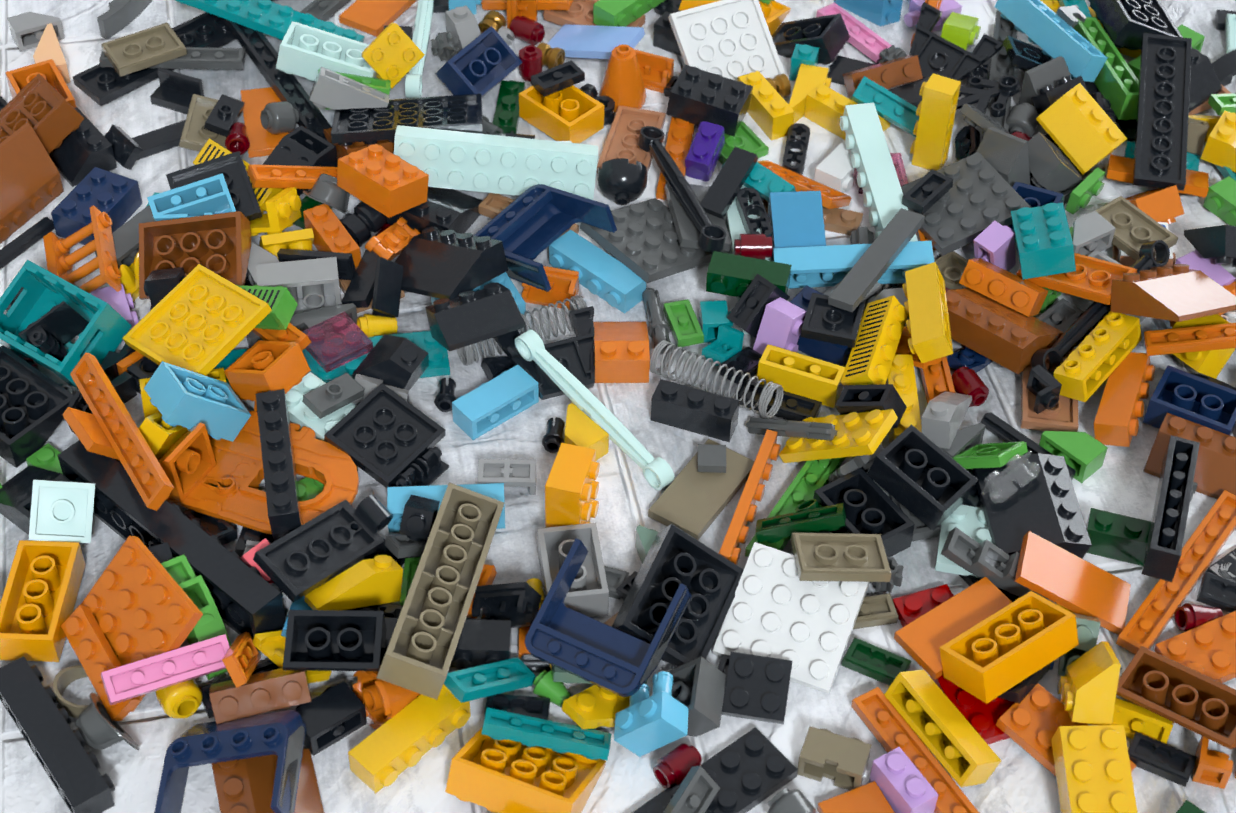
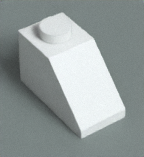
M841 143L816 167L814 177L815 181L842 193L850 191L855 180L853 178L854 168L852 167L851 157L846 144Z

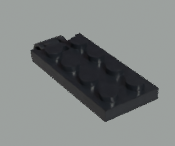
M369 495L362 500L356 510L347 500H344L255 553L253 560L292 602H295L382 548L385 540L377 532L381 531L391 522L393 515L374 495Z

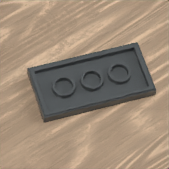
M666 181L664 190L680 247L702 249L698 245L699 230ZM689 184L701 203L711 186ZM706 213L712 225L719 226L726 231L727 236L722 251L730 252L732 242L724 217L721 219Z

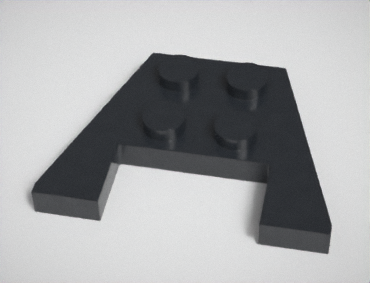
M923 2L909 55H918L923 79H929L932 73L961 82L999 52L1003 47V43L984 33L973 52L970 53L931 32L941 18L942 11Z
M593 306L570 311L569 319L576 337L544 344L545 350L587 389L593 388L595 383ZM519 330L493 337L515 366L519 365L538 382L539 398L541 400L565 395L534 360L527 361L519 354L515 346V338L520 336Z

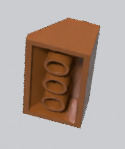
M1167 413L1158 431L1143 472L1160 478L1163 458L1172 435L1200 443L1193 481L1198 483L1196 492L1217 500L1224 490L1236 495V437Z
M1141 646L1119 678L1116 695L1228 749L1235 748L1236 690Z

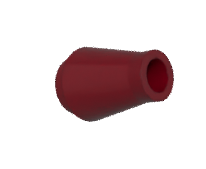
M237 122L232 125V129L225 140V146L232 153L239 151L240 155L249 149L250 142L246 126L243 123Z
M1185 603L1176 609L1175 623L1179 630L1186 632L1222 617L1223 612L1218 607L1211 608Z

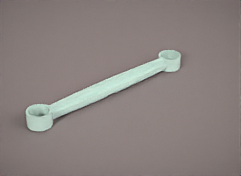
M419 0L412 41L425 55L409 71V74H406V98H421L422 74L428 50L434 0Z
M529 329L515 338V346L519 354L527 361L534 360L581 411L609 434V438L643 469L645 479L654 489L661 490L675 479L670 465L660 457L655 459L634 435L575 376L545 350L542 339L534 330Z

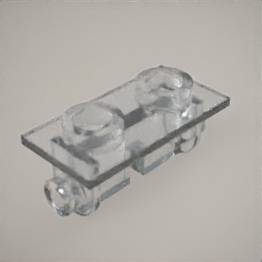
M1029 451L1023 456L1020 454L1015 455L1006 463V469L1002 472L995 470L984 480L986 484L981 494L984 495L989 491L991 493L989 497L993 503H1003L1019 490L1013 484L1014 480L1023 488L1037 478L1041 469L1036 462L1031 463L1028 460L1032 452Z

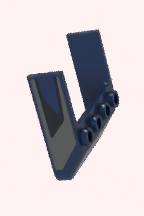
M539 184L527 189L474 236H489L491 239L502 241L508 266L506 273L509 278L548 292L551 290V286L543 264L533 261L543 250L575 223H585L613 233L617 228L609 205Z
M576 538L525 637V646L535 658L619 696H631L640 689L657 668L692 596L687 586L680 583L651 644L565 606L564 600L588 554V550L583 542Z
M286 710L253 715L216 724V721L193 725L174 740L166 750L154 813H181L189 767L272 754L278 755L271 808L275 813H294L306 732L305 721L297 711Z

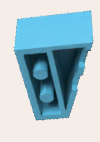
M223 173L147 197L155 221L236 212Z

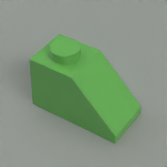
M1044 431L1039 443L1041 447L1051 454L1064 456L1066 464L1076 471L1074 479L1080 483H1083L1102 467L1108 448L1086 432Z

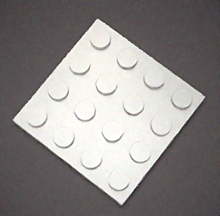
M720 0L672 13L668 17L685 65L697 67L713 74H719L738 81L739 76L759 71L765 78L769 77L771 79H774L776 75L785 74L758 0Z
M754 542L735 591V597L714 645L713 654L722 657V654L730 655L731 652L791 660L790 681L830 694L869 582L800 581L793 554Z

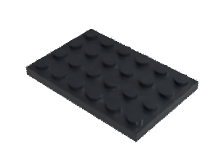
M466 94L389 100L388 106L383 108L335 110L331 130L332 144L338 143L340 146H349L353 142L375 144L378 140H388L394 143L397 125L480 134L483 133L482 95Z

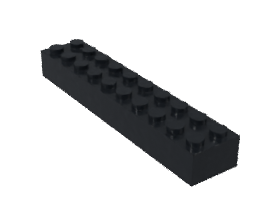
M80 440L58 454L64 476L72 482L95 483L93 514L125 541L129 535L135 536L147 548L168 542L173 558L183 554L186 556L196 577L201 575L207 585L222 621L240 635L248 632L252 639H254L255 634L283 630L286 622V612L283 608V593L276 584L268 583L263 579L255 567H248L243 563L235 551H228L223 547L215 535H209L202 530L200 524L195 519L187 518L175 503L170 504L165 500L157 511L147 508L121 461L87 451Z

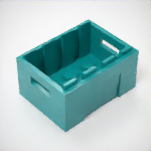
M29 260L25 262L0 297V344L31 358L36 363L54 372L69 385L76 387V389L78 387L70 373L85 352L94 355L99 364H101L109 351L115 352L123 340L122 338L132 327L108 303ZM23 288V291L20 293L18 298L15 300V302L5 315V310L10 305L12 300L15 298L19 290ZM65 301L89 323L84 331L77 335L79 338L74 344L70 340L64 345L68 354L61 362L25 341L19 336V333L48 313L54 306Z

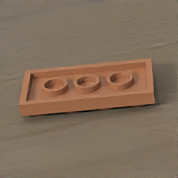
M573 0L569 10H545L544 20L561 26L564 24L597 26L593 23V4L599 0ZM642 15L626 27H642L645 24V15Z
M619 106L597 164V174L598 168L602 169V163L620 158L629 159V163L635 165L636 161H639L649 171L653 156L651 152L645 151L638 146L640 130L645 126H653L662 130L666 113Z
M1073 348L1067 355L1063 357V362L1069 356V354L1076 348ZM1046 355L1045 365L1048 370L1050 361L1049 357ZM1030 364L1021 372V428L1040 431L1077 432L1079 427L1078 400L1059 395V401L1052 409H1046L1039 414L1033 411L1036 396L1027 389L1032 364Z

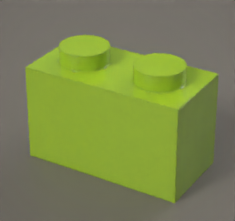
M952 12L943 24L941 37L967 50L970 45H974L975 40H978L981 26H978L979 18Z

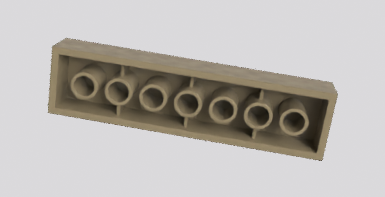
M449 482L378 672V679L433 699H438L505 504L504 502Z

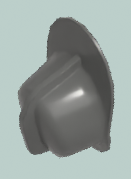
M325 173L321 174L310 191H303V194L330 205L345 215L351 213L347 210L350 193L337 186L336 177Z
M91 693L89 695L91 703L75 722L85 743L95 749H106L124 740L139 751L140 748L137 743L119 725L118 721H112L100 697Z

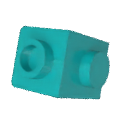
M725 324L718 327L717 340L704 347L702 355L705 356L706 360L712 358L713 363L719 361L720 364L742 351L744 333Z

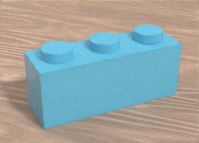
M516 365L453 401V422L472 440H475L538 403V382L519 365Z

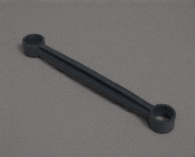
M653 126L641 128L638 146L645 151L651 152L669 186L699 230L698 245L708 252L722 251L727 233L723 228L712 225L689 183L662 145L664 132Z
M1162 240L1143 243L1139 251L1140 258L1130 267L1137 269V273L1140 274L1141 270H1150L1152 267L1166 265L1170 257L1168 245ZM1153 248L1156 251V259L1153 257ZM1094 301L1051 348L1039 349L1033 354L1032 368L1040 365L1053 375L1055 369L1063 363V357L1080 343L1097 326L1098 322L1111 311V305ZM1046 355L1049 357L1050 361L1048 370L1045 365Z

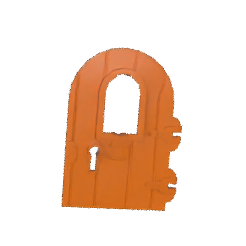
M250 410V418L233 442L222 438L216 440L209 436L217 465L182 503L169 497L166 501L217 519L219 518L262 533L272 534L268 517L266 492L258 490L259 484L264 479L258 413ZM290 423L296 474L324 484L323 491L315 498L299 501L303 525L344 500H347L352 505L358 492L359 477L357 467L347 453L328 442L316 439L315 432L311 428L303 426L300 430L299 424Z

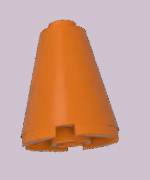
M626 44L619 45L612 50L599 91V96H608L615 101L614 112H617L619 106L640 109L646 101V91L636 51Z
M356 671L353 677L358 676L357 683L352 684V689L365 705L366 717L369 716L374 722L370 724L373 729L377 730L421 695L378 679L379 671Z

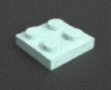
M33 479L29 540L91 543L95 483Z

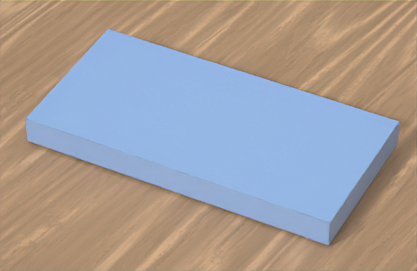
M564 24L548 44L553 49L556 47L563 49L565 57L610 59L612 50L619 45L626 44L634 49L644 37L645 32L643 27Z

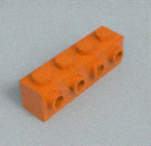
M1130 352L1108 377L1094 420L1095 439L1103 445L1130 447L1132 437L1138 434V417H1143V400L1149 397V381H1153L1155 375V366L1150 365V356H1147L1146 353Z

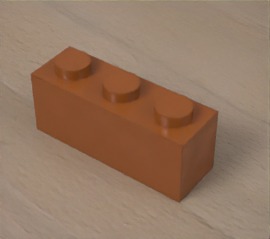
M907 55L843 74L848 97H852L864 76L885 89L923 79L918 55Z
M275 669L251 675L248 682L236 688L232 680L210 685L209 691L216 724L311 702V690L306 670Z

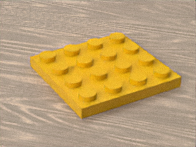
M198 264L122 339L129 347L158 365L163 361L207 376L272 310L268 303Z

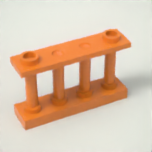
M93 205L90 207L92 222L72 235L63 239L58 238L51 231L43 236L49 272L76 285L77 281L99 268L100 275L79 288L91 293L108 283L117 292L122 290L121 272L118 269L111 229L112 220L107 213L99 211ZM94 233V240L69 255L72 246ZM97 251L96 258L72 272L75 263Z

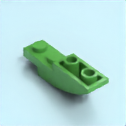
M183 554L161 563L203 613L186 638L189 645L226 634L229 646H231L224 623L202 576L196 577L186 556ZM223 669L206 676L210 680L228 671Z

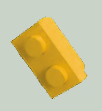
M394 22L390 23L362 52V58L377 73L376 77L378 79L391 80V89L425 55L399 25Z
M296 187L286 188L265 202L267 214H262L263 217L250 221L251 237L266 232L267 235L282 233V230L293 226V223L301 218V199L297 195Z

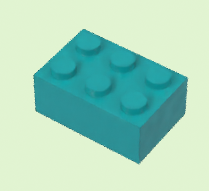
M1048 203L1044 206L1023 207L1011 211L1022 279L1076 271L1074 247L1063 203Z

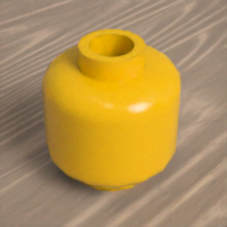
M194 679L156 691L157 700L163 711L174 719L192 716L202 702L201 690Z

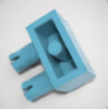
M661 671L658 672V675L654 674L653 695L649 697L650 688L648 685L643 684L635 694L630 696L629 707L617 712L615 715L614 741L639 757L676 741L688 733L689 708L672 697L673 675L671 673Z

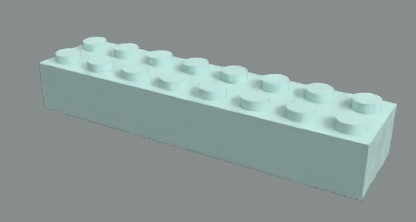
M397 125L394 155L399 156L428 174V187L520 196L530 187L543 184L593 200L598 162V145Z

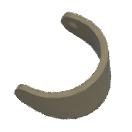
M82 665L64 668L53 680V689L59 708L64 707L68 715L73 718H79L88 705L71 703L64 699L62 695L69 684L77 679L88 677Z

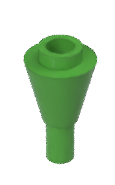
M544 670L533 682L535 686L534 694L543 698H550V702L559 707H562L564 700L571 697L563 682H553L552 670L549 672Z

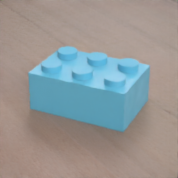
M163 361L144 387V390L151 398L150 402L158 408L164 422L174 427L180 425L188 430L201 422L205 424L208 435L216 440L222 438L233 442L251 416L228 383Z

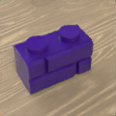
M705 121L700 123L698 132L685 159L686 176L706 182L710 181L725 144L724 127Z

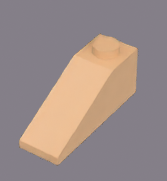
M52 23L47 24L33 55L34 62L39 63L53 59L65 83H70L67 64Z

